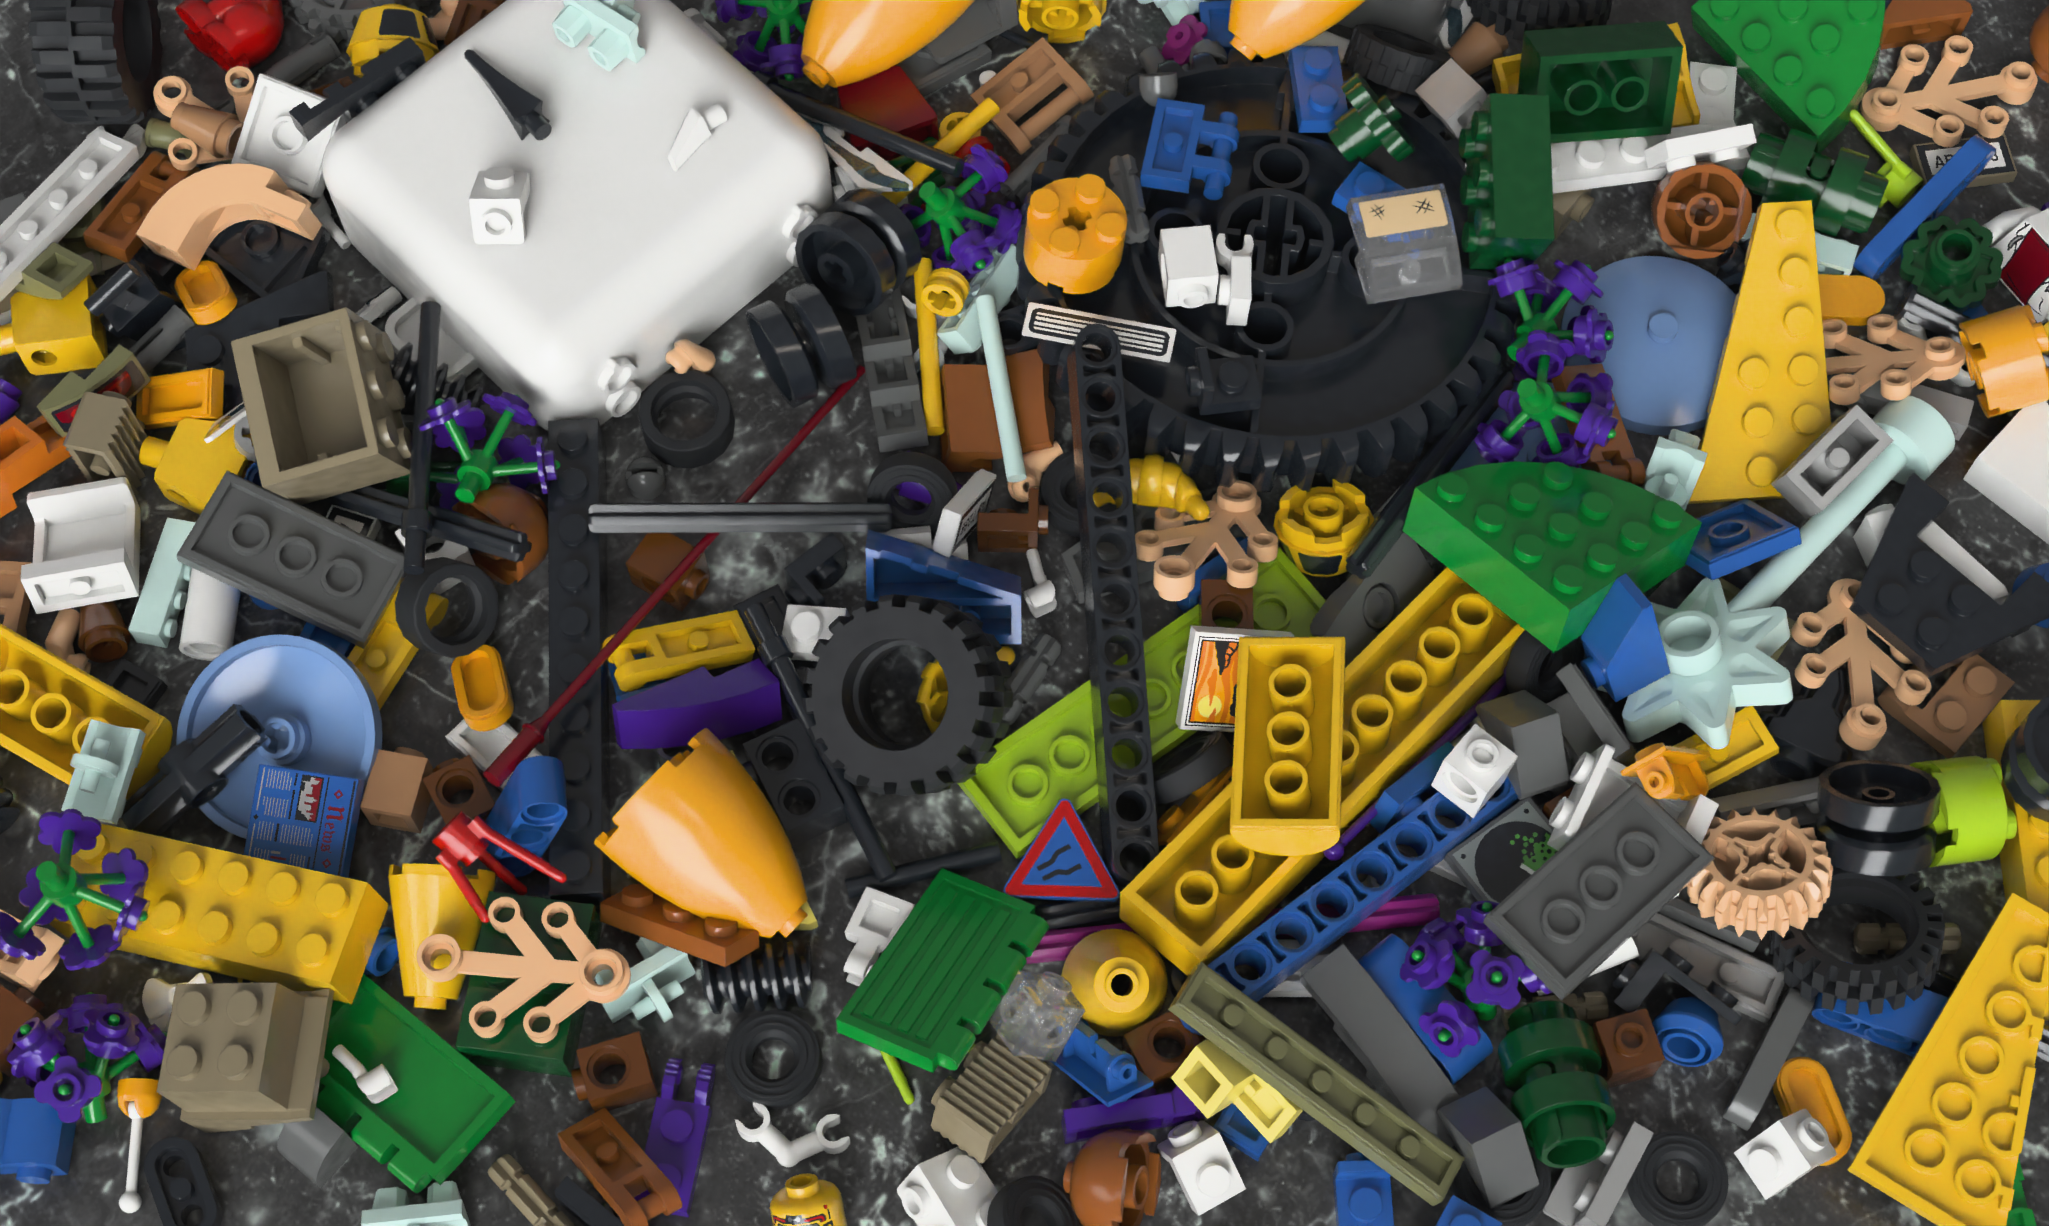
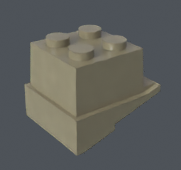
M277 982L176 984L157 1092L182 1108L181 1121L204 1133L254 1129V1126L314 1120L320 1078L326 1076L330 1069L328 1060L324 1058L334 991L331 989L292 991Z

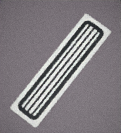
M1033 302L1028 304L1022 330L1023 336L1072 345L1080 330L1087 325L1102 324L1111 328L1118 336L1121 354L1170 362L1176 329ZM1091 344L1082 346L1101 350L1099 347Z

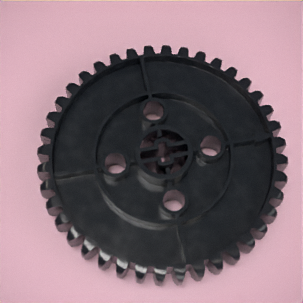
M1230 49L1227 63L1217 65L1211 54L1206 52L1193 54L1191 70L1184 71L1174 61L1168 60L1159 63L1157 73L1177 72L1178 90L1175 101L1205 105V121L1218 122L1219 116L1223 112H1232L1237 115V129L1240 137L1238 147L1231 153L1229 163L1233 167L1231 181L1228 186L1224 187L1223 196L1219 200H1210L1204 196L1205 183L1201 179H1191L1189 193L1141 186L1146 208L1144 214L1148 218L1150 227L1148 240L1143 243L1136 242L1133 244L1124 242L1122 259L1115 271L1114 277L1104 287L1086 294L1063 293V287L1049 282L1047 287L1038 282L1029 272L1025 264L1023 250L1027 211L1031 195L1034 191L1053 181L1063 178H1079L1085 174L1099 176L1104 180L1106 187L1113 191L1112 188L1115 186L1110 179L1109 167L1110 159L1116 155H1132L1136 160L1138 169L1136 176L1140 179L1155 107L1143 99L1139 88V75L1142 74L1135 73L1125 79L1123 95L1116 90H1105L1096 96L1094 112L1090 110L1078 111L1070 119L1068 134L1057 135L1048 146L1047 161L1039 163L1034 170L1031 191L1027 193L1022 203V226L1017 235L1015 257L1018 264L1017 292L1020 299L1025 301L1024 321L1028 304L1033 302L1176 329L1171 359L1168 363L1121 354L1128 442L1138 434L1145 438L1143 458L1146 455L1153 454L1165 457L1169 451L1180 455L1178 465L1182 468V472L1189 477L1197 475L1203 464L1215 467L1214 479L1216 484L1228 488L1236 482L1239 472L1251 474L1252 485L1257 492H1271L1276 475H1287L1291 487L1296 485L1306 492L1311 491L1315 473L1323 472L1328 483L1331 485L1332 479L1342 484H1350L1356 464L1365 475L1376 478L1386 474L1391 456L1405 463H1410L1420 457L1425 441L1427 443H1434L1442 431L1454 425L1457 412L1462 406L1469 405L1474 407L1478 403L1482 392L1481 381L1487 379L1490 381L1495 380L1501 362L1507 356V348L1513 340L1515 334L1514 325L1520 309L1514 294L1500 298L1496 285H1488V280L1498 277L1495 269H1470L1469 252H1464L1462 249V230L1464 223L1468 222V205H1462L1460 199L1461 180L1464 175H1467L1466 158H1461L1459 155V140L1457 138L1449 141L1444 140L1448 128L1438 117L1431 114L1421 119L1416 115L1420 104V99L1416 96L1403 93L1395 100L1391 99L1403 116L1398 120V124L1410 138L1415 151L1401 162H1398L1382 145L1364 160L1358 157L1350 163L1334 145L1328 133H1299L1289 65L1286 64L1284 53L1267 59L1263 58V62H1251L1250 59L1237 49ZM1341 62L1344 83L1355 72L1350 70L1348 64ZM1371 80L1366 81L1379 97L1387 93L1388 87L1374 83ZM1346 97L1347 108L1349 110L1353 105ZM1199 144L1197 155L1211 157L1212 148L1210 145ZM1361 161L1414 194L1439 190L1448 224L1434 227L1413 254L1385 236L1368 238L1364 223L1331 203L1335 191ZM1210 225L1214 249L1218 234L1223 233L1226 238L1225 245L1232 251L1242 249L1245 235L1252 236L1254 241L1251 257L1252 300L1246 326L1226 325V305L1217 304V294L1215 303L1204 304L1200 307H1166L1158 261L1160 229ZM1265 252L1274 254L1272 276L1263 273ZM1217 263L1219 275H1228L1227 270ZM1038 338L1037 352L1043 363L1053 366L1058 365L1056 383L1063 392L1069 393L1067 357L1072 345ZM1082 347L1083 354L1089 360L1094 362L1105 360L1102 350ZM1207 347L1209 360L1253 355L1262 396L1260 409L1200 415L1197 398L1188 396L1185 382V368L1193 365L1195 349ZM1095 393L1085 396L1087 404L1095 411L1103 412L1109 410L1108 402L1103 396Z

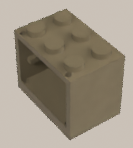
M345 307L231 341L262 488L299 505H304L410 474L412 434L407 427L403 426L400 409L405 407V399L400 384L392 377L389 362L394 360V350L386 332H382L368 320L363 319Z

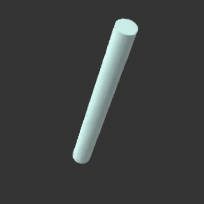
M982 295L977 297L975 302L1006 478L1008 482H1020L1025 480L1027 476L995 297L993 295Z

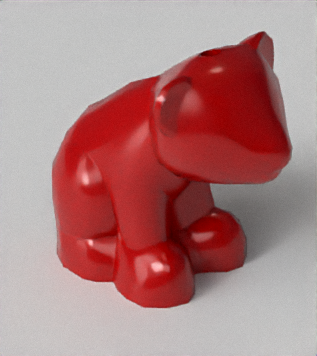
M185 0L175 8L179 17L187 25L184 33L197 50L213 59L225 72L236 66H243L250 70L275 52L282 38L284 27L282 0H211L209 2Z

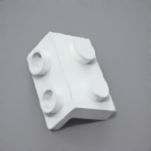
M959 1147L918 1164L897 1188V1193L902 1200L906 1213L914 1219L917 1226H987L989 1206L998 1193L981 1164L977 1162L975 1157H969L967 1152L960 1150Z

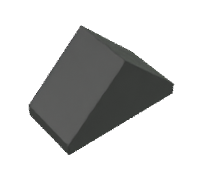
M1526 690L1477 705L1475 710L1486 732L1518 756L1508 774V778L1519 800L1568 783L1569 776L1558 711Z
M1486 1086L1437 1110L1457 1151L1465 1157L1463 1162L1489 1210L1538 1187V1177L1521 1121Z

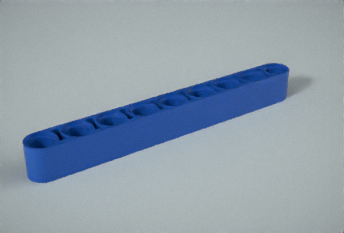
M1508 776L1493 794L1495 798L1489 799L1474 818L1443 794L1437 792L1207 966L1257 1002L1441 862L1449 851L1521 801ZM1443 815L1449 817L1457 827L1448 828L1438 822L1436 816ZM1408 845L1416 851L1418 857L1410 858L1404 856L1396 846ZM1367 874L1377 880L1379 887L1370 888L1364 886L1358 880L1357 875ZM1328 904L1337 909L1340 917H1325L1319 912L1317 905ZM1279 934L1291 935L1298 941L1300 947L1297 949L1285 948L1278 942L1276 936ZM1243 964L1252 966L1257 970L1260 978L1256 980L1244 979L1237 974L1235 967ZM1181 1020L1183 1026L1186 1029H1188L1191 1033L1202 1036L1199 1032H1197L1195 1029H1193L1191 1026H1189L1187 1023Z

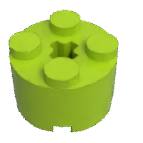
M1975 755L1915 762L1909 765L1926 771L1938 780L1941 788L1939 815L1933 822L1937 832L1936 854L1929 867L1994 859L2001 852L2005 840L2013 839L2016 836V816L2006 805L2001 785L2002 770L1996 759H1983Z

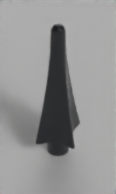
M466 50L464 53L465 59L490 89L520 139L524 140L529 133L536 140L547 138L551 133L552 127L549 124L550 120L542 114L543 101L499 73L473 50Z

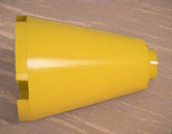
M403 863L402 868L394 864L389 865L388 881L403 995L414 998L413 1008L446 1010L447 1000H458L466 974L458 973L455 978L446 982H435L428 979L417 963L416 954L418 947L423 940L431 935L446 934L455 939L461 950L474 951L482 922L469 905L448 870L442 865ZM478 869L477 875H466L486 907L489 891L493 892L496 885L495 872ZM448 954L439 955L434 961V968L444 969L448 967L452 956Z
M1105 929L1086 936L1070 951L1062 969L1061 992L1068 1011L1073 1017H1081L1086 1020L1092 1030L1104 1036H1123L1153 1020L1161 1010L1167 993V972L1160 954L1140 935L1127 930ZM1118 974L1127 975L1130 981L1129 988L1123 996L1116 995L1111 988L1112 979Z

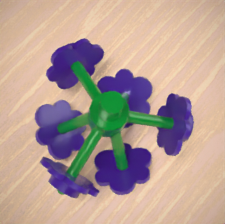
M502 392L501 396L496 397L487 393L483 395L482 400L491 405L490 407L494 411L502 414L483 450H470L474 445V440L484 438L487 433L483 425L485 422L484 412L479 408H471L472 403L470 399L457 403L454 396L446 399L438 398L435 404L426 409L429 417L424 419L418 426L420 431L433 427L436 445L441 448L451 446L454 451L460 453L462 460L461 465L454 471V474H457L459 483H436V489L442 495L439 499L440 507L452 510V507L459 501L463 503L474 502L478 492L488 490L494 478L499 476H508L510 484L522 489L528 488L530 484L540 482L542 493L548 494V491H550L549 481L558 479L557 469L560 468V462L556 460L554 450L545 451L543 437H537L536 445H531L529 437L525 434L517 435L515 438L506 437L501 439L511 420L524 426L527 424L535 426L537 424V420L528 411L529 404L521 399L519 395H513L508 392ZM497 446L498 453L502 458L499 460V462L493 456V453L495 452Z
M67 809L61 813H44L39 819L41 830L38 834V840L44 845H52L53 850L60 854L59 862L55 864L52 861H45L28 871L26 875L27 887L23 888L19 893V902L23 906L29 907L28 915L22 922H17L9 914L0 912V949L15 958L23 956L28 960H34L36 956L44 954L46 947L40 939L34 936L31 928L35 924L47 925L54 918L61 922L70 920L75 933L70 937V943L62 946L59 950V955L64 960L65 967L68 970H78L83 967L91 968L105 962L111 952L121 945L122 936L129 929L137 931L142 922L148 918L147 911L150 901L143 898L146 887L145 882L149 874L147 864L143 860L136 859L133 849L124 848L119 853L111 852L104 857L102 861L103 873L80 874L70 866L72 855L76 854L80 849L91 850L95 848L96 837L101 832V823L93 817H84L76 809ZM87 885H100L102 893L87 888ZM85 899L120 913L115 930L113 931L111 925L108 924L101 925L96 929L87 927L76 905Z

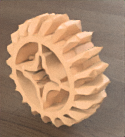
M1755 807L1752 808L1749 815L1742 816L1732 809L1727 817V821L1719 817H1713L1701 845L1715 858L1708 867L1686 886L1690 903L1698 904L1701 918L1714 917L1718 930L1732 925L1735 926L1738 937L1746 930H1752L1757 932L1761 940L1767 931L1774 930L1784 938L1789 930V925L1803 930L1808 922V918H1818L1823 904L1827 902V898L1831 893L1833 866L1831 858L1828 857L1826 843L1817 840L1814 827L1800 829L1797 816L1782 820L1776 809L1767 816L1759 815Z

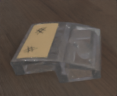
M1443 183L1350 198L1346 210L1359 250L1354 261L1367 304L1457 290L1462 287V269L1457 236Z

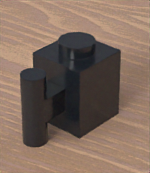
M132 259L129 263L126 262L84 301L87 309L95 316H99L100 322L111 334L117 338H121L124 335L135 341H138L174 304L180 309L184 306L158 271L135 259Z

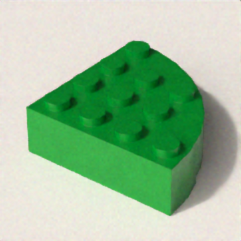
M1698 0L1691 6L1693 29L1730 67H1737V74L1790 128L1792 127L1819 137L1814 152L1821 153L1844 130L1851 119L1849 113L1851 110L1858 109V104L1872 81L1878 66L1884 33L1885 0Z
M1513 461L1480 464L1444 473L1415 487L1402 531L1555 653L1583 634L1618 577L1627 574L1640 591L1644 593L1685 566L1702 522L1685 512L1676 502L1666 500L1632 483L1596 471L1571 467L1561 462Z

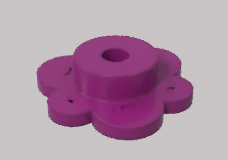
M1194 15L1184 16L1179 24L1170 27L1166 33L1167 42L1162 48L1164 58L1167 61L1177 62L1180 66L1187 64L1192 47L1204 39L1207 35L1208 27L1204 23L1199 22Z

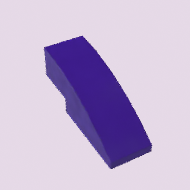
M759 658L716 677H713L704 666L612 704L616 742L621 749H657L688 746L687 743L704 728H708L719 740L756 730L782 720L780 682Z

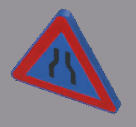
M1065 798L1059 800L1003 889L1005 894L1018 899L1114 902L1120 896L1117 885L1069 799Z

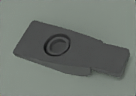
M1403 532L1370 577L1360 579L1355 574L1350 576L1328 597L1313 618L1310 625L1312 636L1345 637V668L1436 578L1417 543Z

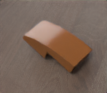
M1037 349L1005 356L1022 453L1054 447L1055 408L1048 397L1050 364L1043 363Z

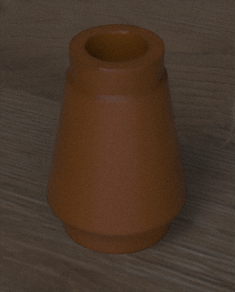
M115 600L80 606L78 645L85 652L86 657L91 661L99 663L112 662L121 658L127 652V645L130 642L131 635Z

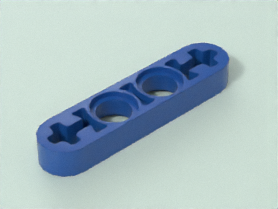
M1978 134L1971 137L1867 244L1856 258L1853 267L1862 275L1874 281L1879 278L1901 255L1904 244L1910 240H1915L1919 225L1937 218L1986 167L1994 156L1996 148Z

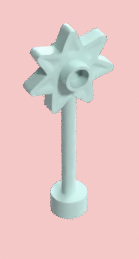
M1908 396L1903 400H1890L1872 420L1894 441L1823 511L1812 516L1800 528L1802 544L1774 555L1728 604L1726 603L1720 580L1718 578L1710 580L1707 577L1694 588L1677 609L1651 602L1670 674L1627 696L1628 698L1622 711V718L1628 740L1631 742H1641L1680 722L1692 729L1711 748L1723 749L1730 741L1736 707L1787 704L1793 699L1790 672L1771 658L1790 638L1787 613L1782 607L1770 606L1891 480L1905 484L1908 478L1915 473L1925 481L1952 453L1955 447L1953 431L1946 419L1934 407L1913 396ZM1600 686L1596 689L1607 692L1603 686Z

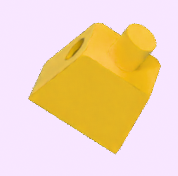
M90 274L63 299L40 298L20 291L14 293L10 298L12 323L0 325V356L18 352L29 373L36 376L97 368L108 356L105 327L100 322L99 316H95L84 305V301L97 290Z
M184 418L178 422L170 441L152 436L146 437L139 451V461L142 465L156 468L154 480L167 499L201 515L226 471L244 478L247 469L254 461L247 460L246 456L240 454L235 448V424L210 443H206L204 439L208 437L207 432L215 421ZM251 433L242 435V437L250 438L252 441Z

